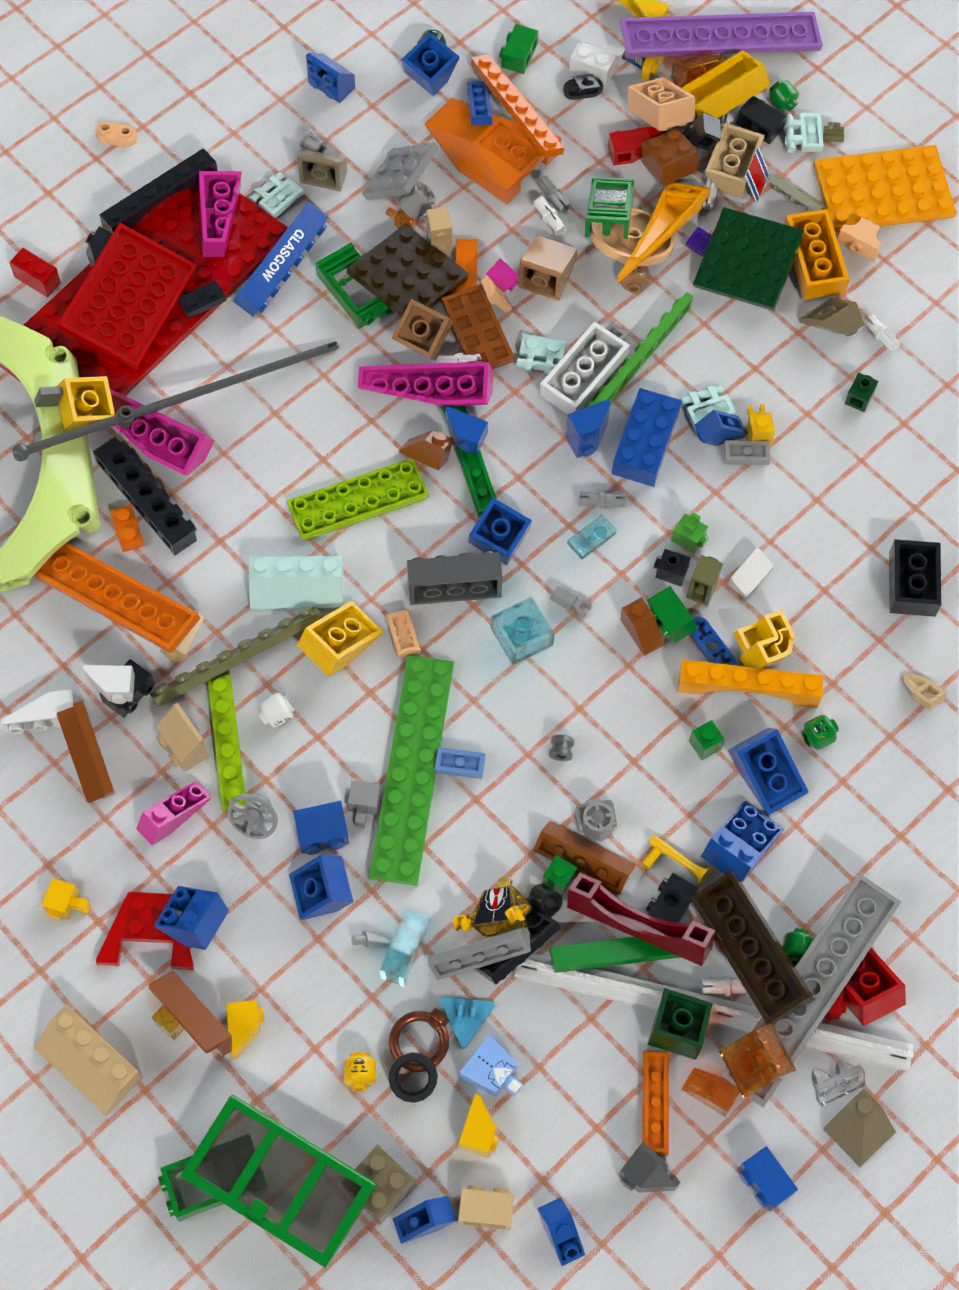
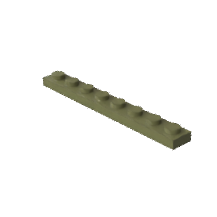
M306 607L299 611V615L281 620L278 623L279 625L273 629L267 628L260 631L254 639L241 641L237 644V648L231 651H222L216 656V659L210 662L204 661L198 664L195 670L177 675L174 681L156 686L149 695L157 707L297 634L323 618V615L315 607Z

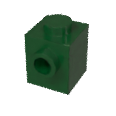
M858 372L844 404L865 413L879 381L869 375Z

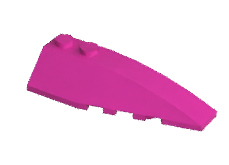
M489 362L359 367L358 388L441 406L488 405L493 393V371Z
M110 389L115 415L122 406H129L132 410L145 406ZM157 411L135 418L133 424L128 428H122L118 424L113 426L147 457L185 476H188L206 460L215 441Z

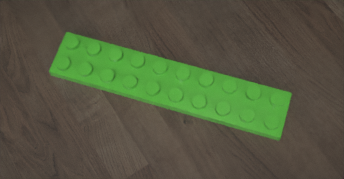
M412 655L407 657L369 874L370 880L418 886L436 778L435 764L438 747H441L454 661Z

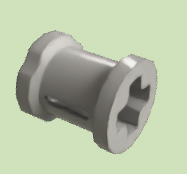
M306 131L300 139L299 146L303 149L306 148L309 151H317L323 154L327 148V142L316 138L313 132Z

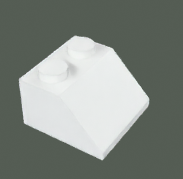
M586 42L578 43L570 57L569 74L572 76L593 74L601 79L603 87L606 88L622 56Z

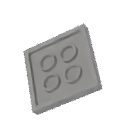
M435 142L392 148L387 153L385 161L377 168L374 177L368 181L367 187L362 193L363 196L369 200L409 194L439 147Z

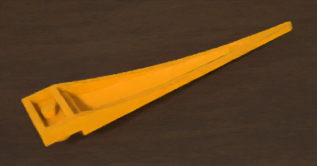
M672 182L662 191L644 233L617 276L618 283L702 209L701 205L710 196V188Z

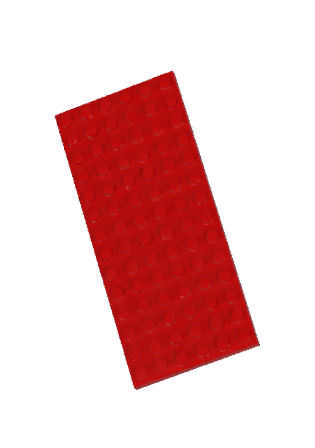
M198 186L185 189L164 200L147 213L133 228L134 231L197 264V268L181 296L216 280L226 295V299L254 273L288 229L286 225L239 193L225 256L203 257ZM90 264L23 326L49 338L53 342V348L57 346L66 347L77 359L79 378L107 376L109 388L126 396L221 304L188 319L177 301L137 370L57 328L60 319L91 270ZM0 364V367L2 369H4L6 372H8L11 376H13L20 382V380L8 368Z

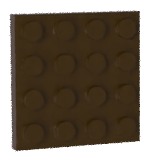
M404 224L347 268L349 276L400 317L403 316L411 299L432 308L441 301V298L446 297L465 282L469 275L468 272L435 246L431 245V243L407 224Z

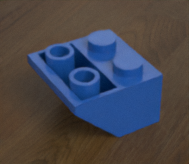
M308 53L306 55L308 83L313 88L319 89L328 98L334 99L339 103L355 89V74L324 54Z
M178 886L154 926L186 947L206 950L229 909L217 892Z

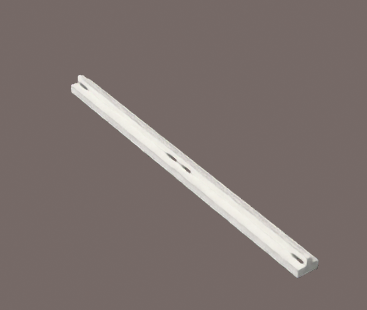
M533 953L525 962L516 967L514 977L654 1011L658 1009L664 988L713 1003L708 1024L751 1033L762 1017L754 1006L595 968L554 973L551 958ZM522 965H523V966H527V967L536 968L537 970H532V969H528V968H523ZM717 1012L731 1015V1017L719 1015ZM825 1023L819 1024L805 1045L808 1048L904 1071L910 1069L911 1059L914 1054L912 1052V1044ZM891 1054H894V1055L902 1056V1057H905V1058L902 1059V1058H898V1057H894V1056H890V1055H891Z

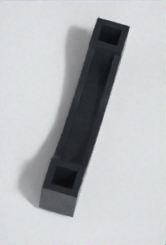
M204 148L100 213L99 216L103 229L113 234L119 223H122L133 230L138 222L161 202L178 192L198 186L199 171H218L216 161Z

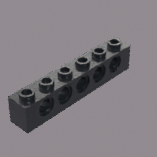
M116 437L112 438L93 451L96 463L174 556L197 541L195 525L190 519L186 521L182 516L183 512L177 504L173 505L169 501L170 497L163 488L159 489L157 487V482L153 475L145 473L140 460L130 455L131 452L124 442L120 443ZM145 493H151L148 496H142ZM157 509H164L161 512H156ZM172 524H177L174 528L169 527Z

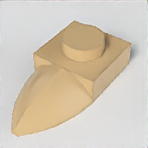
M903 674L904 683L913 693V699L931 711L947 698V692L929 679L916 674Z

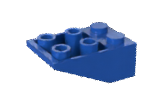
M744 801L713 835L700 857L724 874L732 871L738 875L743 883L784 829Z

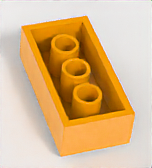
M828 209L786 215L785 225L802 229L805 232L793 262L803 301L845 294L850 279Z

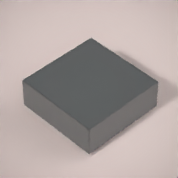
M62 387L39 388L34 400L35 406H58L63 395Z

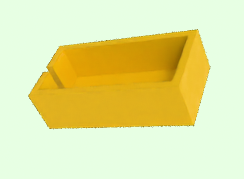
M742 50L683 86L682 89L695 96L696 120L703 112L715 118L727 114L736 106L761 93L770 86L765 65L757 59H753V56Z

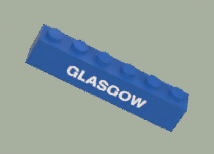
M308 201L235 296L233 302L252 317L258 311L262 314L269 304L266 301L268 297L274 298L281 289L278 286L280 281H287L293 273L290 268L293 265L297 267L304 258L301 254L304 250L309 252L316 243L313 238L316 234L319 237L327 228L325 222L329 217Z

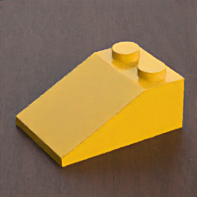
M350 601L306 627L297 646L330 677L347 666L378 639L384 631L353 601Z

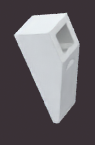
M73 690L48 692L3 718L2 726L6 733L20 734L27 730L45 731L47 728H61L57 712L74 707L73 704L77 703Z

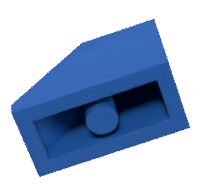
M447 406L445 409V422L456 446L464 452L478 454L488 434V422Z
M712 410L695 424L698 438L701 442L717 446L723 444L725 440H735L747 435L739 416L718 410Z
M448 1196L428 1199L393 1218L401 1244L439 1231L457 1221Z

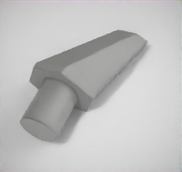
M362 931V935H353L351 938L353 945H364L367 948H392L393 945L390 939L367 931Z

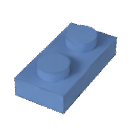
M438 747L435 771L439 774L482 779L485 754Z

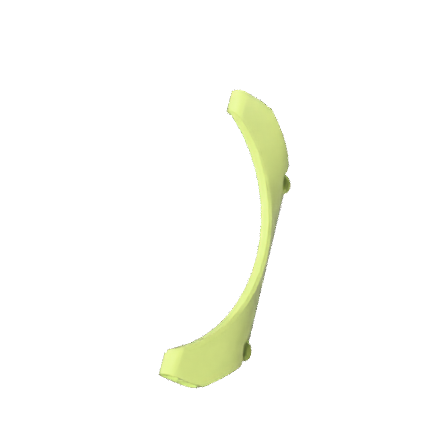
M0 316V364L8 368L20 380L30 395L34 406V400L39 388L57 387L64 378H79L77 359L66 347L57 346L53 348V342L46 336ZM59 404L58 406L51 407L35 406L40 422L42 440L71 431H64ZM88 435L42 450L39 479L31 503L13 534L0 548V592L29 584L34 574L53 553L66 542L80 534V528L88 534L94 533L99 529L101 521Z

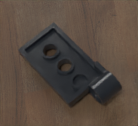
M545 884L535 885L531 889L529 896L518 905L519 909L522 906L527 907V911L523 914L525 919L523 921L516 920L513 924L509 923L495 935L497 936L519 928H528L531 952L474 970L495 985L504 980L511 971L525 962L532 953L541 948L547 940L561 929L558 922L551 917L560 910L563 902L562 896Z

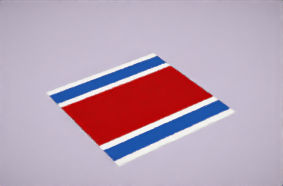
M759 146L745 175L756 204L769 176V171Z

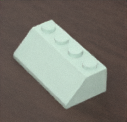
M342 556L249 557L250 610H302L306 607H315L318 610H337L343 606Z

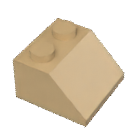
M178 703L174 704L156 726L159 734L156 739L163 749L166 747L169 749L171 754L168 756L174 766L178 767L180 765L185 772L208 758L204 739L181 706Z

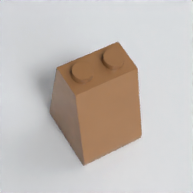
M537 235L520 261L519 288L559 301L576 263L577 248Z

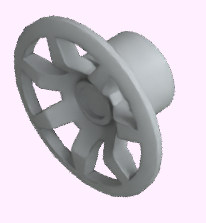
M240 794L234 797L228 805L227 814L230 823L239 833L246 837L264 839L272 835L277 828V814L270 800L264 795ZM245 799V806L236 804L237 801ZM232 808L243 814L234 818ZM247 821L246 831L240 828L237 823ZM264 822L272 823V828L267 831ZM254 825H257L258 830L262 834L251 833Z

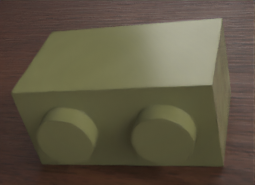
M701 555L691 577L686 598L708 606L718 584L723 563L714 557Z

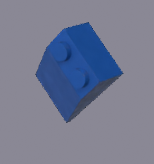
M766 728L728 750L737 770L767 815L809 793L778 729Z

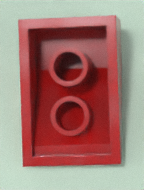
M870 948L843 988V998H847V1007L863 1026L906 1005L905 984L880 956Z

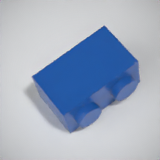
M767 1146L747 1159L739 1167L741 1171L739 1176L746 1186H752L757 1193L755 1195L757 1202L762 1208L767 1207L769 1211L775 1209L798 1191L796 1185Z

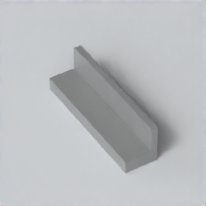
M519 928L429 956L428 966L436 979L441 980L531 952L528 928Z

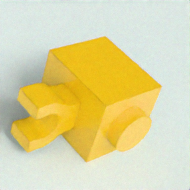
M760 404L759 412H754L752 405L748 406L747 414L749 418L746 425L748 441H769L770 445H772L775 435L772 414L765 413V404Z
M52 878L41 904L46 916L55 920H60V918L69 920L73 909L88 915L91 904H88L89 900L78 898L79 891L76 885Z

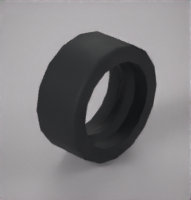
M411 1052L402 1055L393 1063L389 1070L388 1081L396 1097L405 1102L416 1103L423 1101L432 1094L437 1085L438 1073L435 1064L429 1057L422 1053ZM417 1062L427 1070L428 1083L419 1092H407L399 1084L398 1074L401 1067L406 1063Z

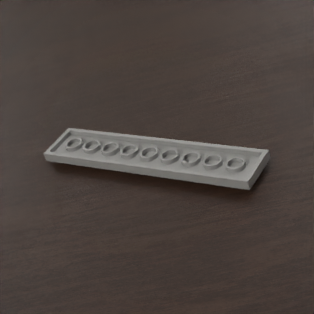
M859 873L795 967L815 998V1001L797 1009L770 1026L761 1017L720 1078L764 1108L901 901Z

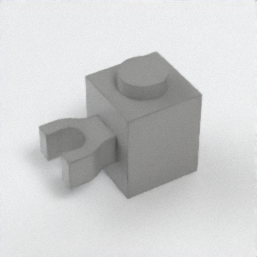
M351 781L350 789L346 788L344 803H348L349 812H356L355 828L365 829L367 814H378L381 795L380 784Z

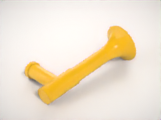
M653 835L648 844L654 847L653 850L641 862L642 866L649 870L660 854L663 853L690 871L698 881V888L705 883L713 870V866L703 868L696 865L656 835Z

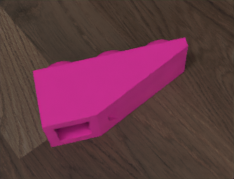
M194 781L143 811L136 830L151 845H154L173 833L210 801L212 796L197 781Z

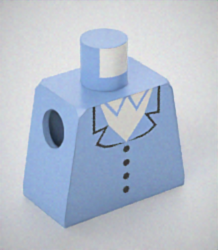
M491 1035L486 1037L459 1072L461 1080L493 1097H496L502 1088L512 1096H516L523 1086L520 1081L512 1076L517 1070V1063Z

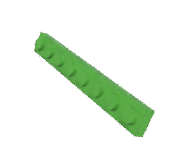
M686 292L682 298L678 297L675 300L670 312L663 314L659 325L651 328L647 339L644 342H639L635 348V353L624 360L619 372L615 371L612 374L606 387L602 386L596 395L597 398L593 402L589 401L585 408L607 399L612 402L691 309L693 301L691 294Z

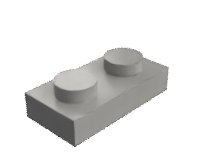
M725 440V464L769 465L770 443L769 441Z

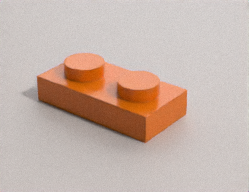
M132 504L110 510L122 552L144 547V541Z

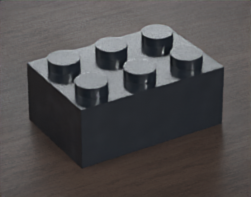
M894 539L889 551V613L936 617L941 607V543Z

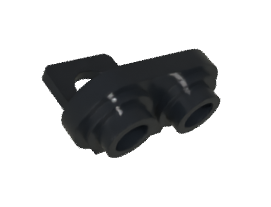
M593 74L573 76V79L568 80L563 86V93L569 100L596 97L603 90L601 79Z

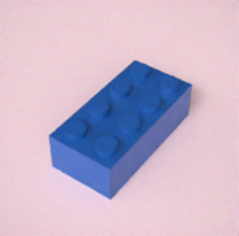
M639 388L613 461L612 475L648 486H655L680 413L682 400Z

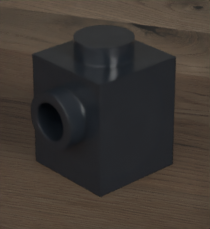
M665 549L663 555H658L653 567L657 569L655 578L681 587L689 568L691 557Z

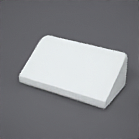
M756 548L731 576L728 586L747 598L773 569L774 565L759 548Z

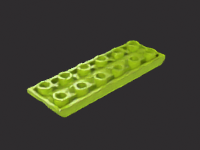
M410 458L286 500L301 539L310 540L423 501L429 497V493L414 459Z

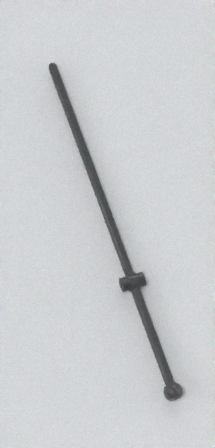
M334 341L133 410L129 406H122L118 409L115 416L27 446L22 443L16 444L12 448V454L15 460L21 462L27 460L29 454L117 424L122 428H128L133 424L135 418L337 350L339 348L338 342Z

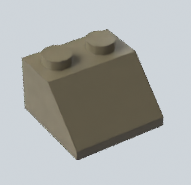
M308 150L298 154L300 183L341 192L347 174V160L345 158Z

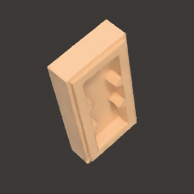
M489 277L483 278L481 282L492 305L496 304L505 313L511 311L512 306L506 293Z
M405 609L386 614V620L398 659L421 653L409 610Z

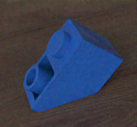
M560 1197L537 1208L543 1227L561 1266L585 1256L572 1214Z

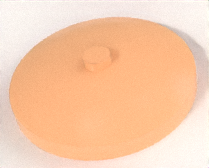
M613 207L612 209H625V207ZM632 208L628 239H624V224L611 223V234L604 236L602 234V223L592 222L590 229L591 240L603 254L626 264L644 233L652 214ZM674 234L639 266H652L666 261L671 256L674 248Z

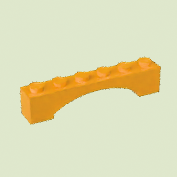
M682 660L677 692L699 695L704 692L715 691L748 692L781 698L794 703L796 706L818 708L823 694V675Z

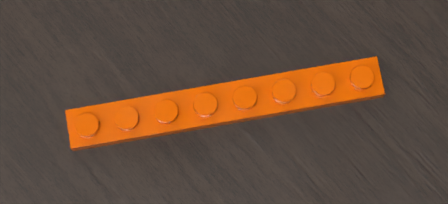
M482 55L471 58L470 65L543 157L563 155L565 147L491 56Z

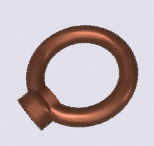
M436 1008L431 1013L414 1011L399 1018L393 1025L389 1035V1049L394 1060L396 1061L403 1055L399 1047L401 1031L412 1022L423 1021L427 1022L438 1033L439 1046L436 1053L430 1059L435 1066L439 1065L445 1058L449 1048V1034L445 1026L450 1020ZM417 1062L406 1063L402 1066L404 1069L412 1072L427 1071L423 1065Z

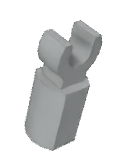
M560 586L555 588L550 600L570 611L574 610L576 615L582 619L586 617V612L580 608H592V603L589 600H580L578 596Z

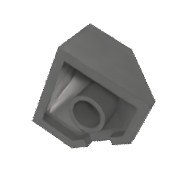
M643 1142L619 1172L620 1182L630 1191L635 1189L638 1193L675 1191L680 1184L675 1175L672 1174L670 1177L667 1174L669 1172L668 1166L664 1160Z

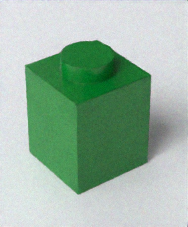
M710 720L691 732L689 743L700 759L704 760L722 749L725 738L714 722Z
M556 855L543 875L542 884L547 885L563 896L576 876L577 867Z

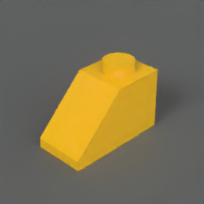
M257 1000L226 1004L228 1032L232 1035V1052H230L232 1059L239 1058L261 1031L260 1023L265 1022L263 1007L259 1008Z
M475 1094L458 1148L488 1158L490 1151L495 1152L499 1137L495 1136L496 1126L481 1096Z

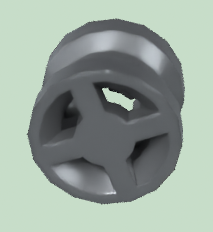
M553 735L551 737L552 748L549 750V757L557 761H570L573 756L571 748L574 746L575 740L567 735Z

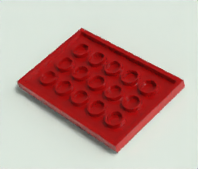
M119 223L60 319L57 328L137 370L195 272L197 264Z

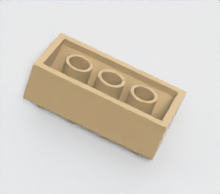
M67 1004L48 1022L34 1047L105 1116L142 1079L139 1071Z

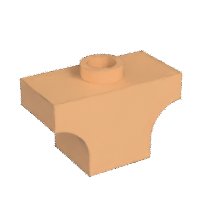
M862 217L855 225L844 224L837 241L852 252L874 262L882 245L877 239L880 226Z

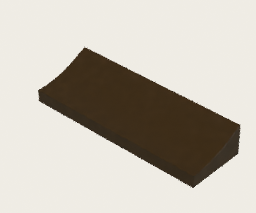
M729 871L690 898L707 927L715 930L714 939L767 1025L770 1026L788 1014L815 1001L812 993L738 875Z

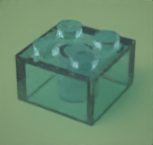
M532 596L491 616L490 628L512 665L554 644L555 634Z

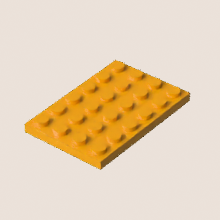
M936 145L814 160L813 165L824 204L828 207L827 209L835 232H840L844 224H857L862 217L882 227L954 218L957 213Z

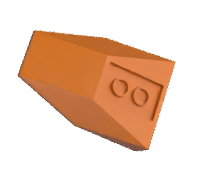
M451 98L425 122L426 128L460 173L508 205L520 193L521 181L540 162L547 166L556 156L544 158L512 117L491 111L492 125H471L469 103ZM555 135L556 138L561 142V137Z

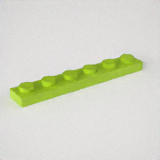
M231 674L216 676L208 680L223 813L227 812L228 805L234 797L245 794ZM245 799L237 801L236 804L245 806Z

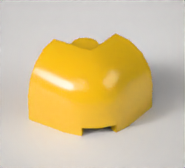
M782 610L764 615L756 623L733 632L743 652L739 657L746 667L764 668L786 658L791 654L793 640L795 639L793 630Z

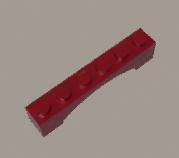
M579 872L568 889L567 908L703 966L712 950L715 930L695 921H692L691 924L676 923L645 914L615 897L601 885V881Z

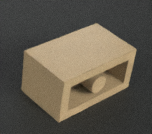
M448 207L426 210L428 242L445 255L452 253V223Z
M468 1185L467 1189L462 1188L458 1224L510 1230L514 1194H509V1190L504 1188H494L493 1192L483 1191V1187L477 1185Z

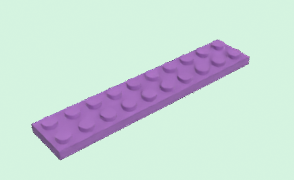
M815 12L621 18L619 23L627 58L737 54L742 50L747 53L820 51L823 46Z

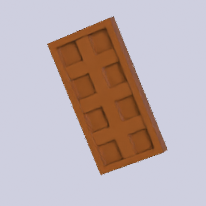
M482 284L441 298V303L447 316L454 321L452 327L465 355L480 354L482 359L477 361L489 362L492 370L515 361L513 352Z

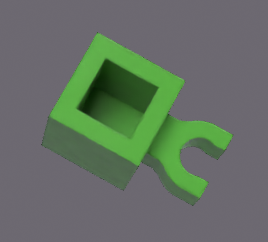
M694 512L691 516L684 514L673 530L671 541L695 554L699 547L703 548L709 538L706 535L708 526L701 523V516Z

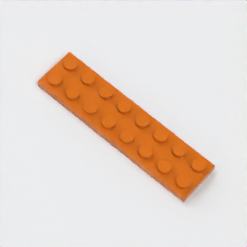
M67 542L53 553L33 576L169 653L176 649L200 620L198 613Z

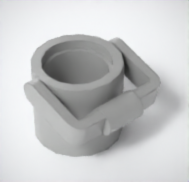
M417 181L409 194L398 196L402 210L408 216L419 219L420 222L427 218L426 210L435 209L432 204L436 201V196L431 188L423 182Z
M588 800L585 804H579L575 808L578 831L583 832L590 840H605L610 836L613 827H617L614 804L611 800ZM585 809V811H584V813H583L582 822H581V816H580V811H579V810Z

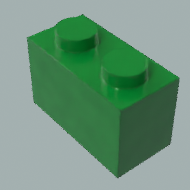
M515 24L513 30L508 32L506 46H502L499 53V58L502 59L501 68L525 74L538 45V30Z
M671 586L647 600L656 621L658 620L661 624L658 628L665 639L669 637L675 644L698 630L693 617Z

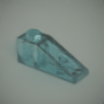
M409 909L407 910L380 968L382 979L404 987L430 923V917Z

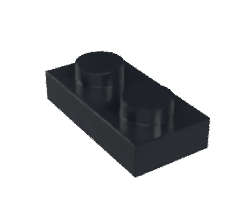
M216 280L178 298V304L188 319L227 301L226 295Z

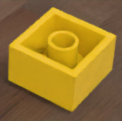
M107 376L64 378L57 386L62 387L63 390L59 408L64 431L74 430L115 416Z

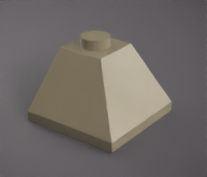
M834 298L827 300L798 319L802 324L845 336L856 334L858 329L865 325L856 302Z
M865 1089L861 1090L823 1128L859 1168L896 1133L883 1108Z

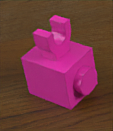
M501 258L486 273L504 292L507 289L511 292L519 283L517 280L519 275Z

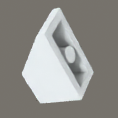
M83 666L86 678L108 701L116 704L133 701L135 674L132 666Z

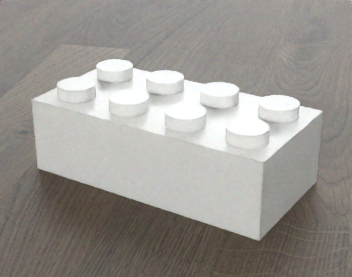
M594 321L541 382L540 396L567 415L584 409L587 403L596 397L600 388L607 384L612 374L622 366L624 360L629 356L630 345Z

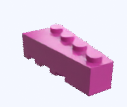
M199 171L198 188L203 257L225 256L241 189L242 171Z

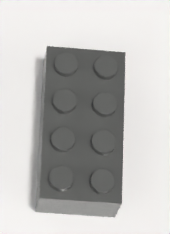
M485 551L481 554L473 555L462 553L458 556L448 557L446 555H439L435 558L424 559L423 557H416L412 560H407L410 605L502 597L503 576L500 552Z

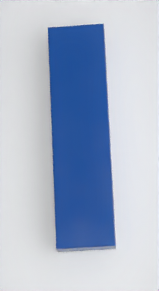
M484 81L467 82L471 125H492L488 86Z

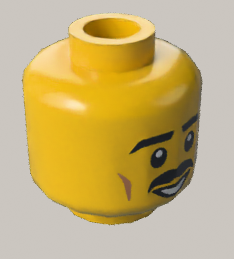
M367 1052L351 1053L350 1057L346 1058L343 1063V1081L347 1086L352 1087V1090L355 1092L367 1091L368 1087L376 1082V1061Z

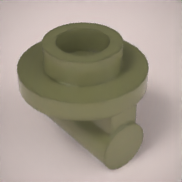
M828 122V126H824L823 141L844 142L845 127H840L841 123Z

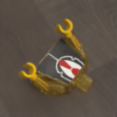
M501 877L498 879L497 888L482 892L480 901L472 913L458 915L453 918L452 922L456 931L460 929L470 931V927H474L485 938L493 937L519 928H526V915L530 913L531 906L525 895L512 886V879Z

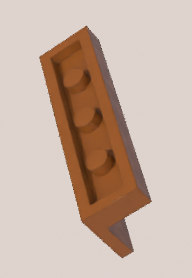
M83 701L74 703V707L57 712V717L86 801L90 803L113 795L115 791Z
M549 821L541 830L533 849L534 852L550 860H553L556 855L577 867V874L580 872L601 881V885L604 888L618 895L623 891L630 874L636 866L634 863L552 821Z
M174 971L149 984V990L205 1053L217 1049L222 1056H225L232 1052V1035Z

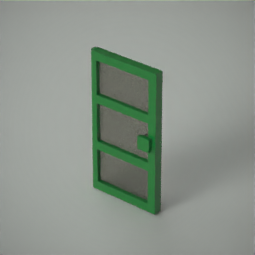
M233 1094L226 1101L180 1175L188 1182L326 1269L329 1267L377 1186L376 1182Z

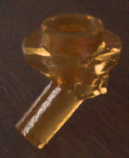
M389 207L386 210L385 214L394 219V225L398 229L404 224H407L409 227L412 226L414 218L408 216L402 209L397 212Z

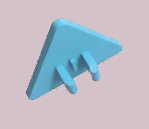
M446 997L440 999V1004L446 1017L450 1020L449 1023L461 1048L467 1047L495 1007L492 1001Z

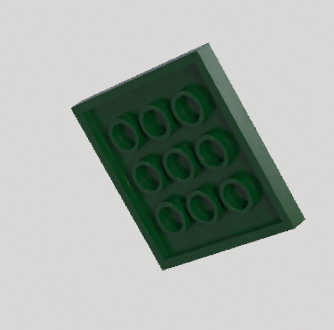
M723 207L694 279L693 286L774 311L805 232L796 227Z

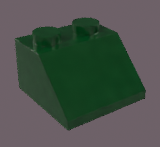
M664 988L647 1045L696 1060L703 1046L713 1003Z

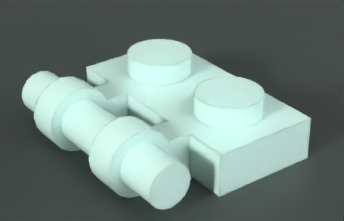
M800 113L799 120H793L791 114L786 115L783 127L786 132L785 146L788 152H795L796 145H801L802 152H822L824 144L821 113ZM800 130V135H794V131Z
M278 172L275 176H270L262 187L258 186L253 190V194L249 196V200L253 203L261 200L258 202L259 207L274 218H277L304 195L303 189L290 178L281 182L284 179V175L281 172Z
M523 334L519 357L527 359L518 358L517 367L525 368L527 371H532V369L544 371V374H549L556 366L553 362L559 363L563 358L566 341ZM534 359L546 361V363H545V362L534 361Z
M711 385L706 387L705 390L699 392L692 391L687 393V396L680 398L682 406L692 405L686 408V413L694 430L696 429L695 424L712 410L736 415L728 395L719 397V394L724 393L722 385L715 387ZM706 398L710 399V400L705 401V402H702V403L700 402V400H703V399H706Z

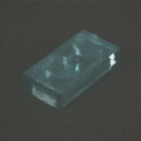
M600 515L569 538L567 545L581 559H584L616 535L617 529L603 515Z

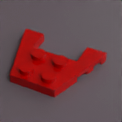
M128 892L96 958V964L120 966L123 941L173 943L171 969L194 970L190 947L184 946L154 926L173 894Z

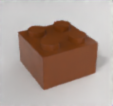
M675 128L641 143V162L662 186H665L699 171V151L678 128Z

